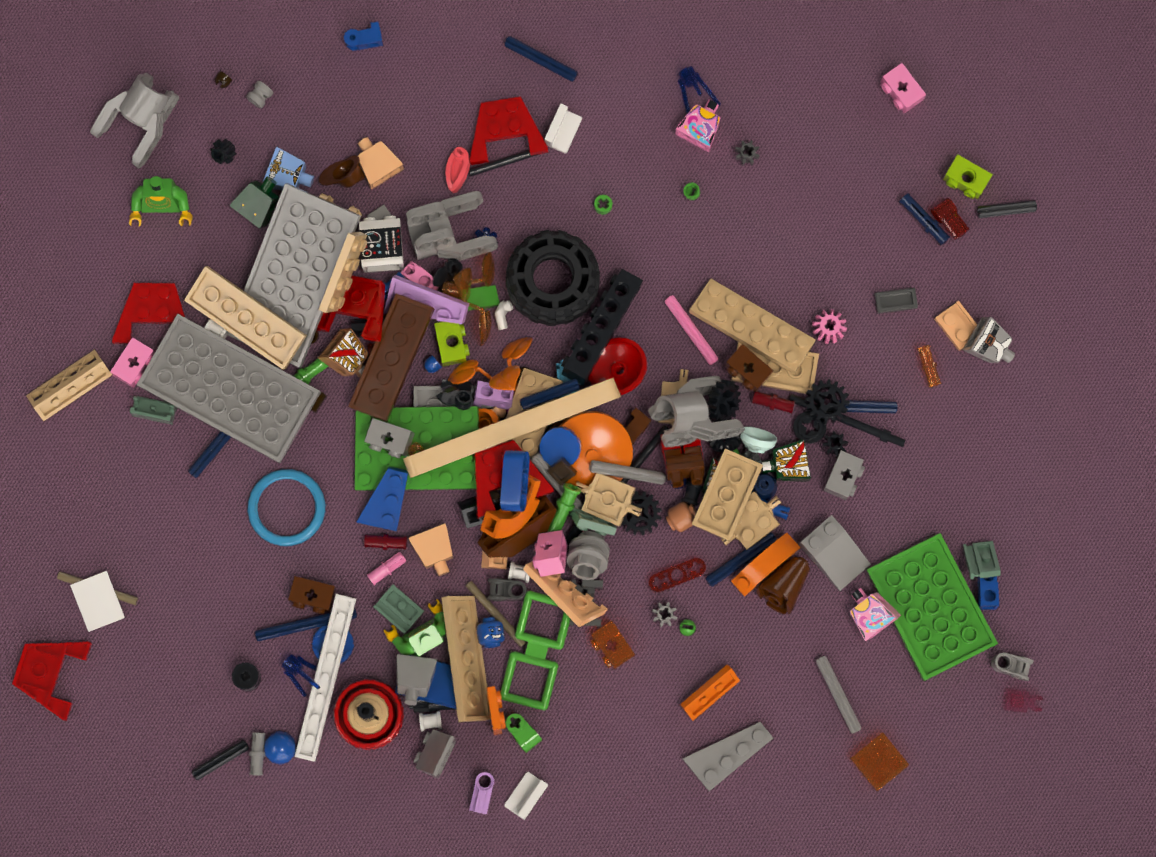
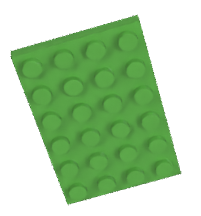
M471 406L467 410H461L456 407L393 408L386 423L415 433L407 455L408 457L478 430L479 407ZM356 411L355 490L375 491L388 467L407 470L403 458H406V456L401 455L400 458L388 455L389 451L381 449V452L370 449V445L364 441L374 417ZM386 437V438H385V441H386V442H389V441L392 442V441H393V438H392V437H390V438H387V437ZM474 454L412 478L408 474L405 490L476 489Z
M941 533L866 570L877 592L900 613L901 616L893 623L923 681L998 644Z

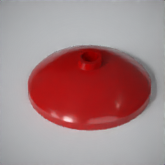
M612 338L589 375V381L592 385L614 377L620 395L629 393L645 377L647 371L646 355L635 341L627 338ZM624 370L622 374H618V372Z

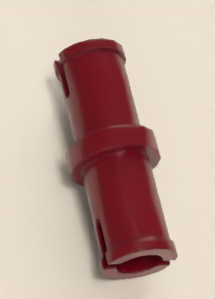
M757 391L754 394L752 403L770 407V410L773 411L777 409L792 414L795 401L777 397V394L772 396Z
M365 534L364 546L365 548H383V550H388V548L406 550L407 536Z

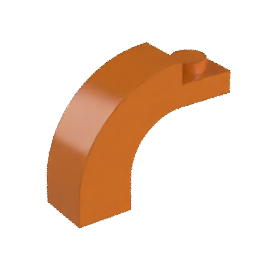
M529 474L527 503L524 512L503 511L502 509L486 511L480 530L493 538H506L518 532L530 520L540 500L535 497L541 481Z
M785 533L749 563L731 582L745 597L801 547L788 533Z

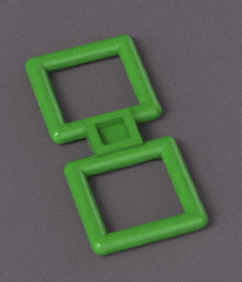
M527 591L515 632L516 639L528 642L525 654L515 651L510 653L500 693L501 700L544 711L548 709L558 670L557 662L545 659L548 647L558 650L564 647L570 617L565 612L563 613L557 640L525 633L532 600L558 606L548 595ZM517 661L549 669L541 701L509 693Z

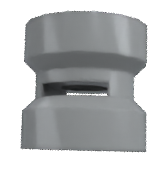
M257 81L254 85V90L249 92L246 98L253 105L262 109L266 99L270 98L274 92L263 82Z

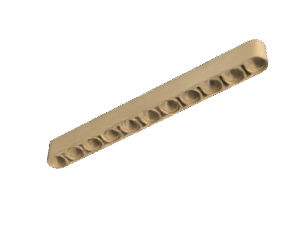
M613 377L403 458L410 478L617 399L621 395Z

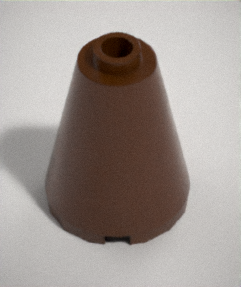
M793 557L758 586L756 592L759 598L762 599L764 597L767 600L766 605L774 611L784 615L787 612L790 614L810 571L808 561L802 557Z

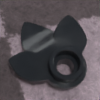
M450 258L445 262L444 267L438 269L435 273L433 285L439 287L441 293L451 296L456 287L465 289L466 275L462 272L463 266L461 262L455 258Z
M445 379L442 380V393L437 394L440 402L445 405L455 406L461 410H467L473 405L472 394L474 388L469 380L458 385L452 384Z

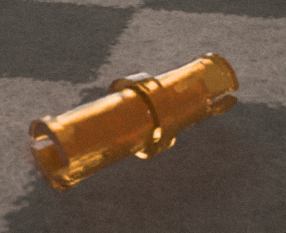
M930 345L917 348L923 365L921 369L925 372L929 388L942 384L936 369L938 365L937 362H934Z

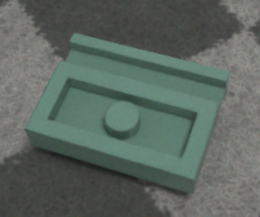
M574 508L569 513L576 527L581 530H595L596 533L603 536L607 534L615 535L617 527L610 522L577 508Z
M993 541L972 543V546L963 544V552L970 579L978 576L980 578L1001 576Z
M392 585L376 605L373 606L375 610L404 635L424 613V610L395 585Z

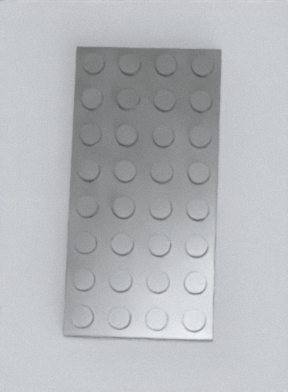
M285 183L244 292L307 335L290 364L300 368L304 363L323 312L319 310L347 234L355 232L361 215ZM230 332L227 333L228 336L241 341Z
M179 314L175 317L137 383L138 387L279 464L321 393L318 389Z

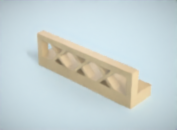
M93 350L26 396L41 419L45 421L112 376L98 353ZM94 358H96V360H95L94 362H92L91 364L87 365L90 361H92ZM43 394L42 397L34 401L35 398Z

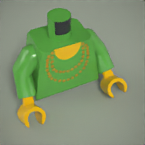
M158 176L144 179L143 186H139L132 193L131 210L133 212L129 216L130 226L134 219L138 220L139 227L141 226L142 216L139 211L141 213L182 211L179 224L183 226L184 219L189 221V226L191 225L193 216L188 212L187 193L182 188L176 186L173 179H161Z
M436 599L437 604L434 607L430 603L428 604L435 617L400 637L394 625H391V632L384 630L387 640L392 642L402 655L418 657L444 642L446 635L442 604L438 599Z

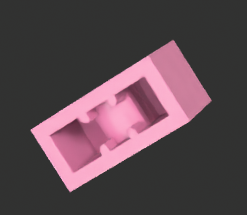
M903 63L885 74L881 79V88L886 94L891 95L894 99L893 104L898 110H902L903 113H906L922 102L926 96V93Z
M132 337L110 372L114 377L134 388L155 352ZM131 362H138L139 365L132 366Z
M562 530L538 534V540L535 543L536 555L533 556V565L535 569H538L540 577L565 573L568 544Z

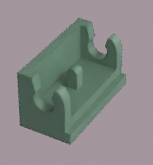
M134 396V405L130 408V414L133 417L173 425L177 407L168 402Z

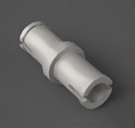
M252 733V748L249 752V756H251L249 775L263 776V757H266L264 752L265 733Z

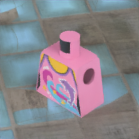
M708 100L704 108L695 105L677 126L675 135L709 152L721 119L715 114L719 105L712 100Z
M860 588L851 595L858 605L850 613L865 641L872 639L901 616L877 592L867 596L862 588Z

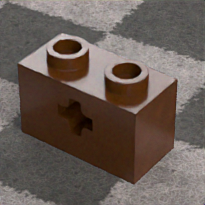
M743 344L725 364L727 367L726 371L734 378L736 376L739 377L746 389L749 391L753 389L755 392L761 388L774 371ZM745 367H752L751 372H744Z
M294 576L288 601L293 603L292 607L304 609L305 606L313 608L312 612L324 614L325 611L330 612L336 587ZM314 591L317 599L313 598L312 601H309L307 594H311Z

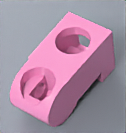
M410 261L400 272L405 279L436 291L439 289V287L433 285L434 277L413 261Z

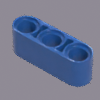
M506 450L504 454L500 506L503 511L524 512L526 508L530 456L527 451Z

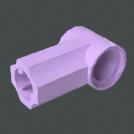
M481 772L477 775L469 811L487 814L494 785V777L491 773ZM487 775L490 777L491 784L488 787H482L479 784L481 776Z

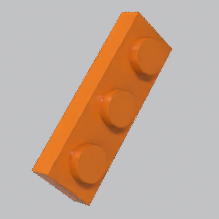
M727 664L684 700L680 706L693 721L740 680L733 669Z

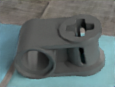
M498 578L488 579L490 594L487 596V600H524L527 588L523 582ZM521 586L523 593L520 596H514L512 594L514 587Z

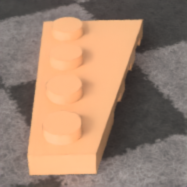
M533 561L525 565L523 570L578 627L604 615L607 611L605 606L601 605L599 607L592 601L593 597L589 594L583 595L575 589L577 585L573 582L563 580L560 577L561 573L540 577L538 569L534 568Z

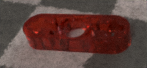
M693 558L658 572L650 577L649 588L655 593H661L701 577L706 570L705 562L700 558ZM695 562L697 565L701 564L700 573L691 571L689 572L691 577L687 578V573L683 566H687L688 570L693 567ZM674 570H680L683 573V579L674 581L671 573ZM668 573V580L671 585H668L667 581L662 583V588L659 589L657 586L652 585L655 582V578L663 580L666 578L663 574Z

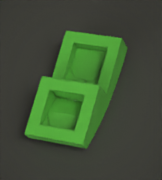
M496 285L455 292L457 299L469 303L468 311L496 307L500 303Z

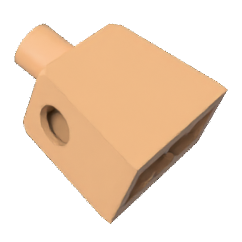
M366 137L358 143L363 151L358 155L360 158L359 164L371 190L404 170L402 162L382 141L373 145L369 138Z
M446 524L409 537L412 547L426 569L434 566L438 576L450 572L446 561L453 559Z

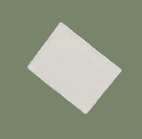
M107 571L70 585L88 632L125 618Z

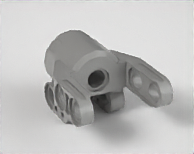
M148 73L139 74L128 91H124L109 100L90 130L93 136L99 138L104 132L108 131L119 111L128 121L145 129L147 133L132 156V164L137 168H141L150 157L162 137L163 124L179 100V96L174 91L167 90L165 94L151 89L154 78Z
M469 192L442 200L441 202L416 207L406 213L407 227L417 260L438 255V258H455L461 261L492 252L498 248L496 238L487 235L456 244L448 219L449 216L476 209L483 203L481 192Z
M719 376L690 379L676 394L659 397L655 405L649 408L650 417L655 421L675 418L673 427L664 430L665 433L661 436L664 447L687 445L694 442L697 438L704 441L732 438L744 432L745 429L742 422L737 419L713 423L709 419V409L703 395L712 394V387H716L717 381L721 382Z

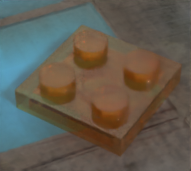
M883 732L850 758L876 792L909 766L908 762Z

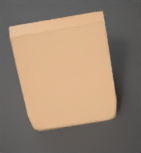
M482 550L481 566L488 569H507V557L488 558Z

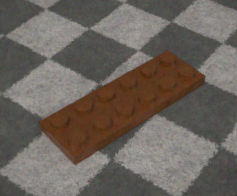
M397 293L395 294L382 325L381 341L375 342L349 403V408L388 422L435 310L433 307Z

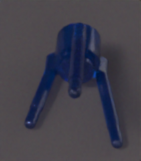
M692 66L686 67L678 73L681 78L678 80V83L681 87L687 114L690 112L685 85L688 88L694 86L698 95L702 96V92L697 84L699 82L711 99L719 106L721 105Z
M291 654L282 664V668L286 670L284 674L291 679L302 696L306 697L307 694L293 674L295 676L300 674L316 689H320V686L302 671L303 665L314 671L317 670V666L305 661L300 656L295 657Z

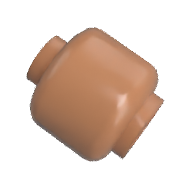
M680 502L668 509L666 520L673 531L683 532L693 526L692 522L697 511L692 504L688 506L687 503Z

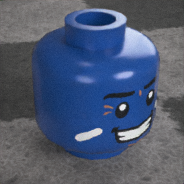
M495 617L482 619L483 623L478 624L476 627L478 643L484 645V648L501 646L500 643L505 640L503 623L495 621Z

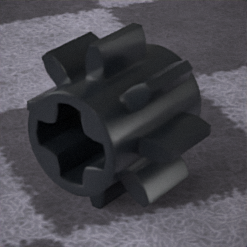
M218 139L213 143L214 147L210 151H212L211 156L214 161L221 165L224 162L229 164L234 160L233 156L237 153L232 142L227 141V139L223 141Z
M833 431L830 437L825 435V440L828 443H823L822 448L828 449L827 456L834 454L835 458H837L841 450L846 452L843 446H847L848 441H843V433L837 435ZM836 442H839V447H838V446H834V447L831 446L832 443L835 444Z

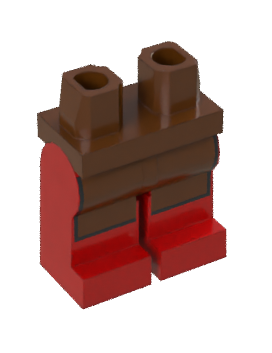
M661 434L660 445L667 480L671 482L672 487L684 486L683 479L691 478L692 485H701L704 476L701 440L697 438L690 444L682 445V454L681 446L664 447L661 440L663 434Z

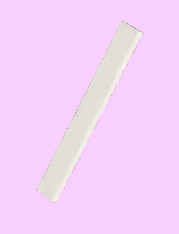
M339 594L335 596L294 757L313 762L316 761L357 600L355 598Z

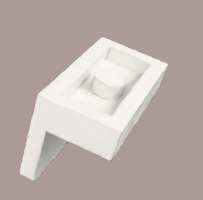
M560 104L544 139L546 145L566 154L582 121V117L569 112L568 106Z
M527 772L505 803V807L525 820L548 787V784Z

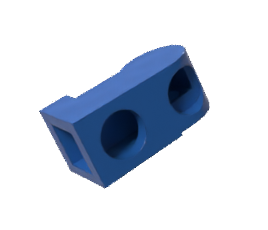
M379 22L371 23L370 29L348 30L344 35L347 48L357 51L383 46Z
M978 576V606L980 610H997L999 607L997 576L980 578Z

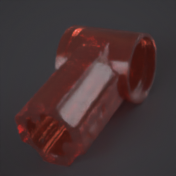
M949 198L944 199L930 210L935 220L944 225L954 240L959 239L970 230L957 213L958 210L955 204Z

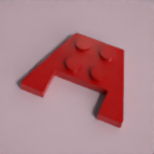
M521 96L480 104L470 156L471 165L489 162L487 142L528 136L531 155L549 153L548 147Z
M351 276L352 284L343 296L345 298L344 305L338 311L323 312L317 331L329 333L335 315H347L368 319L361 336L366 340L380 342L385 284L379 280Z
M134 283L112 338V343L128 344L132 339L133 323L172 324L177 314L185 317L175 283Z
M514 440L474 454L478 519L483 518L486 511H496L489 492L501 488L503 459L506 450L522 451ZM530 460L529 474L541 481L535 498L553 493L554 489Z
M92 643L25 644L12 684L59 718L67 721L73 703L52 697L66 655L87 661Z

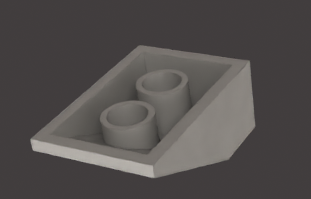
M832 515L799 544L801 549L839 591L871 565L845 529Z
M434 729L431 733L427 732L422 743L425 744L423 752L418 751L413 762L416 764L415 768L439 779L456 743L455 737Z

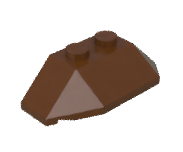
M546 496L537 498L540 501L534 514L515 534L506 538H493L482 532V536L477 542L488 558L515 556L537 541L538 534L547 533L557 511Z

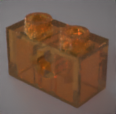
M612 620L591 634L592 640L590 642L596 651L601 650L604 655L602 660L608 669L612 667L613 670H616L635 657V653ZM607 642H610L611 644L616 643V651L613 652L611 649L607 650Z

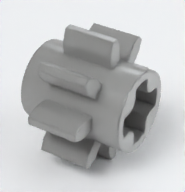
M659 602V609L652 610L654 614H657L653 622L658 620L660 627L665 623L671 627L670 620H677V617L673 615L676 608L671 609L669 607L670 602H667L666 606H662ZM664 610H667V614L670 617H666L665 620L661 619L662 615L659 612L663 613Z

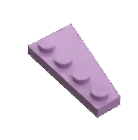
M397 275L392 277L384 314L388 313L397 293L433 307L435 310L431 319L457 324L465 322L469 303Z

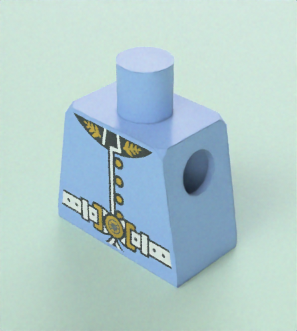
M276 147L264 180L267 176L274 179L277 184L273 189L282 191L285 183L299 188L300 184L311 187L314 176L305 173L306 164L304 161Z

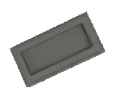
M915 288L874 294L877 314L918 308Z

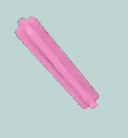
M673 295L669 296L665 300L669 310L709 365L716 363L718 357L677 299Z

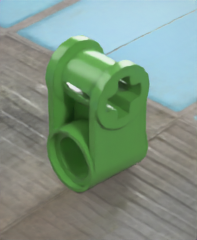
M515 713L508 716L506 727L525 753L542 741L537 732L520 714ZM511 718H514L515 720L517 718L520 719V727L518 729L516 727H510V724L512 723L510 720Z

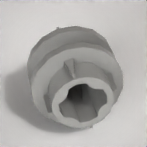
M592 531L580 533L569 544L567 564L572 570V575L574 574L582 580H594L599 574L607 569L610 548L604 541V537Z

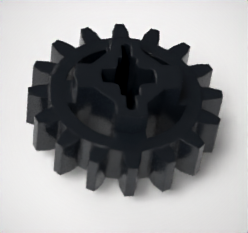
M722 379L721 382H716V387H712L713 392L708 394L709 401L707 402L710 413L709 419H712V422L731 420V417H736L735 411L739 410L738 403L741 402L738 399L741 392L738 391L739 386L735 385L736 382Z
M830 379L827 380L826 384L819 380L818 386L813 383L811 386L812 390H808L806 393L809 397H806L804 400L805 403H809L805 409L811 410L810 418L816 416V422L823 419L825 425L828 420H831L832 424H834L836 417L841 420L843 418L842 413L846 414L848 411L844 406H849L850 401L845 400L849 394H843L845 387L838 388V382L836 381L834 384H831ZM828 389L826 392H820L821 390ZM835 393L839 396L840 401L836 399ZM826 399H829V400H830V402L828 403V405H825V404H824V401H825ZM814 402L817 403L819 410L816 409ZM830 411L835 412V413H832V414H825L826 412H830Z
M635 491L631 504L642 508L643 516L645 517L639 516L637 518L636 515L631 513V519L628 521L625 515L621 523V527L627 526L625 532L628 533L630 530H633V536H636L637 532L644 536L646 530L650 534L652 533V526L658 527L655 521H661L662 517L657 515V513L662 512V508H656L659 501L653 502V495L646 497V492L644 491L642 496H640ZM637 500L643 501L642 504L636 505L633 502ZM649 506L652 507L653 518L648 514ZM638 523L646 524V526L636 527Z

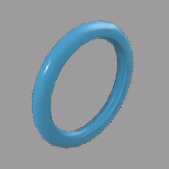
M280 469L263 476L255 484L248 499L247 513L254 531L262 539L278 546H293L305 542L318 531L325 516V499L321 488L312 477L298 470ZM282 479H292L304 484L312 493L315 501V513L311 523L305 530L292 536H281L272 533L262 524L258 514V501L264 489L273 482Z

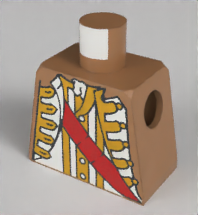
M351 328L340 329L318 358L342 376H352L355 373L360 378L365 368L363 362L368 357V352Z

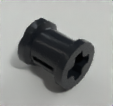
M686 482L687 488L684 498H681L680 502L698 507L699 503L697 500L700 491L703 490V486L692 485L691 482Z

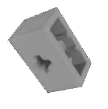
M372 418L364 442L369 444V448L381 452V449L389 451L388 455L400 458L403 455L407 457L415 433ZM386 437H387V438L392 437V438H393V441H392V442H390V441H389V442H386V441H385V438H386Z
M841 450L823 491L847 500L849 496L853 497L857 488L854 482L857 477L861 478L865 469L862 466L864 460ZM845 472L848 473V477H849V478H847L846 481H845V480H842V479H843V475H841V474H844Z

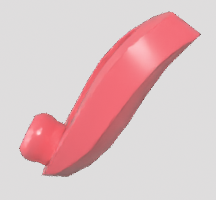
M456 147L450 154L446 164V182L452 193H457L460 190L470 168L469 154L463 147Z

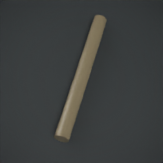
M61 571L57 576L58 580L70 584L84 580ZM114 590L118 600L136 606L138 597Z
M470 581L466 588L495 617L496 621L503 623L504 630L520 647L524 646L527 642L516 639L515 628L487 600V597L479 588Z

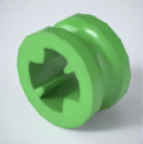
M600 195L595 199L594 209L596 212L605 215L611 211L612 200L609 196ZM599 201H602V202L607 201V202H608V203H607V207H608V208L605 209L604 207H602V208L600 209V208L598 207V206H600V203H598V202H599Z

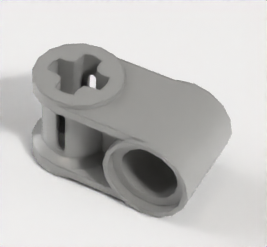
M1000 653L992 658L991 666L996 672L1019 680L1029 681L1028 673L1030 665L1034 661L1026 657ZM1000 657H1003L1007 662L1005 668H1001L998 665Z

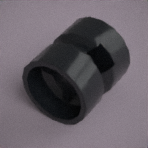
M248 662L240 663L233 669L232 681L240 690L251 692L259 687L261 673L253 664Z

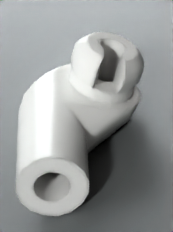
M509 300L501 301L495 311L498 330L508 328L505 316L507 311L513 310V303Z

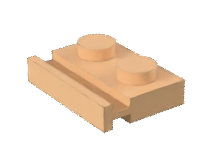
M959 301L934 319L958 351L964 348L977 326L976 322Z

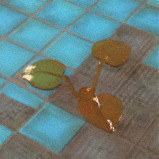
M487 252L483 258V276L480 279L472 280V270L470 267H466L453 278L454 282L445 281L443 285L444 294L467 302L469 307L480 311V346L485 344L490 335L492 327L491 314L489 310L485 311V309L467 300L470 297L471 284L484 281L486 287L492 284L495 276V263L491 252Z

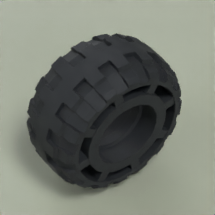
M561 230L540 231L538 234L525 238L512 252L506 269L507 292L516 309L530 319V321L547 326L566 325L574 322L580 316L582 317L593 304L600 284L599 266L591 248L579 237ZM547 260H558L565 263L572 272V282L569 288L558 294L542 292L534 283L533 275L536 267Z

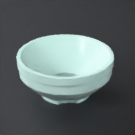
M744 427V432L740 434L745 447L754 453L763 454L765 451L772 449L777 442V437L774 434L756 427Z

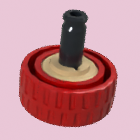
M371 679L356 681L344 689L337 698L334 707V722L337 731L347 743L356 748L374 750L384 747L397 737L403 725L404 709L402 701L394 689L381 681Z

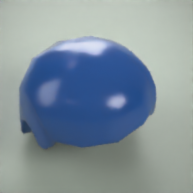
M276 731L266 739L264 752L265 756L272 763L281 765L288 763L294 757L296 751L295 739L288 732Z

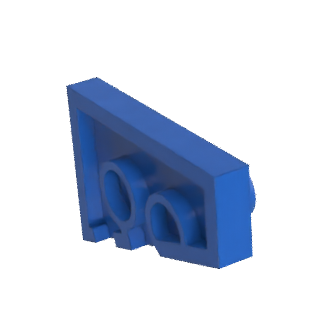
M388 467L356 523L397 531L408 479L407 470Z

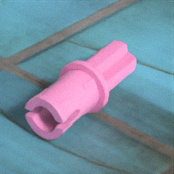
M398 552L386 562H381L382 565L367 574V576L375 586L387 575L391 576V573L403 565L406 559L402 553Z

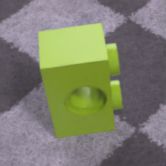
M957 154L943 180L946 181L949 187L962 190L963 194L968 198H976L978 200L993 174ZM962 176H970L972 182H964Z
M450 322L434 323L442 366L466 362V356H470L468 344H463L462 336H466L464 324ZM450 338H455L458 340V344L450 347L447 345V341Z

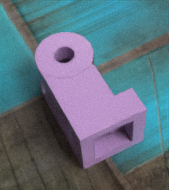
M478 381L475 388L473 406L481 407V405L496 406L500 409H509L512 407L514 390L493 389L489 386L488 382Z

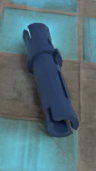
M909 193L899 201L925 228L924 231L927 234L930 233L940 245H943L950 238L938 225L939 222L933 220Z

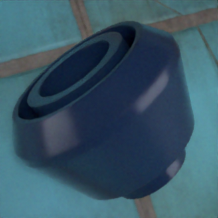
M760 473L751 494L756 492L761 499H771L777 491L775 478L768 473Z

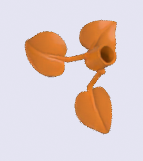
M525 337L514 340L503 349L501 355L504 359H507L508 367L499 374L492 377L482 368L477 367L479 364L477 360H468L458 365L452 371L448 381L452 384H462L470 380L476 372H480L490 380L489 386L491 388L514 390L515 394L518 386L517 379L521 369L517 365L512 366L511 361L512 359L520 358L526 353L533 338Z

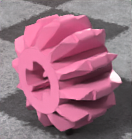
M832 309L829 315L825 310L822 311V316L817 314L815 316L817 321L812 323V326L817 328L813 330V334H820L817 338L818 341L825 338V344H828L830 339L833 344L837 343V338L842 339L844 337L841 332H846L847 330L845 326H842L846 323V320H839L841 313L834 316V310ZM827 323H830V326L831 324L834 326L832 331H829V328H825Z

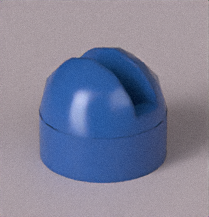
M433 355L428 357L424 363L425 369L430 373H435L442 368Z

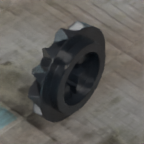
M805 411L795 419L793 426L795 435L798 439L804 440L805 443L819 442L826 433V425L823 419L816 422L817 417L813 416L810 418L811 411ZM812 420H814L813 428L816 431H810V433L806 435L807 428L804 427V425H809V423L812 422Z
M740 435L726 438L725 442L722 439L709 441V445L713 450L722 453L725 449L733 451L741 444Z

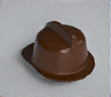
M353 155L345 160L331 164L321 173L319 182L324 186L337 183L344 188L352 187L365 178V174L359 166L360 158L357 155Z

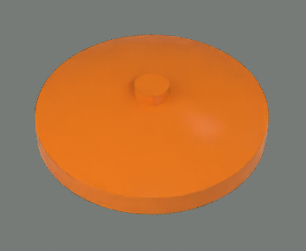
M585 411L567 418L559 426L574 431V434L581 441L582 449L579 458L571 465L577 473L566 483L577 486L576 483L579 481L589 486L596 473H592L589 470L590 462L593 460L631 466L633 447L630 436L622 423L613 416L599 411ZM609 476L619 481L623 479L620 477Z

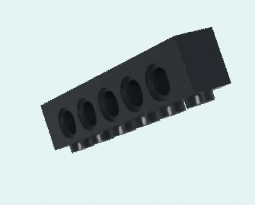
M621 269L618 275L616 273L613 275L609 283L612 286L609 291L605 289L600 298V301H602L599 307L595 306L590 315L592 317L591 322L584 324L580 332L583 334L581 339L574 341L571 350H573L571 356L566 355L561 364L564 367L562 375L571 380L577 379L578 383L584 386L643 283L642 279L624 269ZM621 291L624 293V296H618L615 292ZM611 307L615 312H608L606 308ZM596 324H603L606 328L600 329ZM593 340L596 344L589 345L586 341ZM582 356L586 361L580 362L577 360V357Z

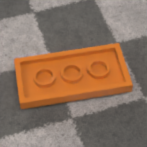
M495 686L487 687L494 735L502 734V729H506L504 713L499 712V708H502L501 693L496 691Z

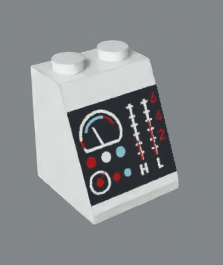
M385 216L384 220H376L374 217L364 218L363 221L359 222V231L367 235L366 248L361 252L363 272L403 270L404 257L400 218L396 219V216Z

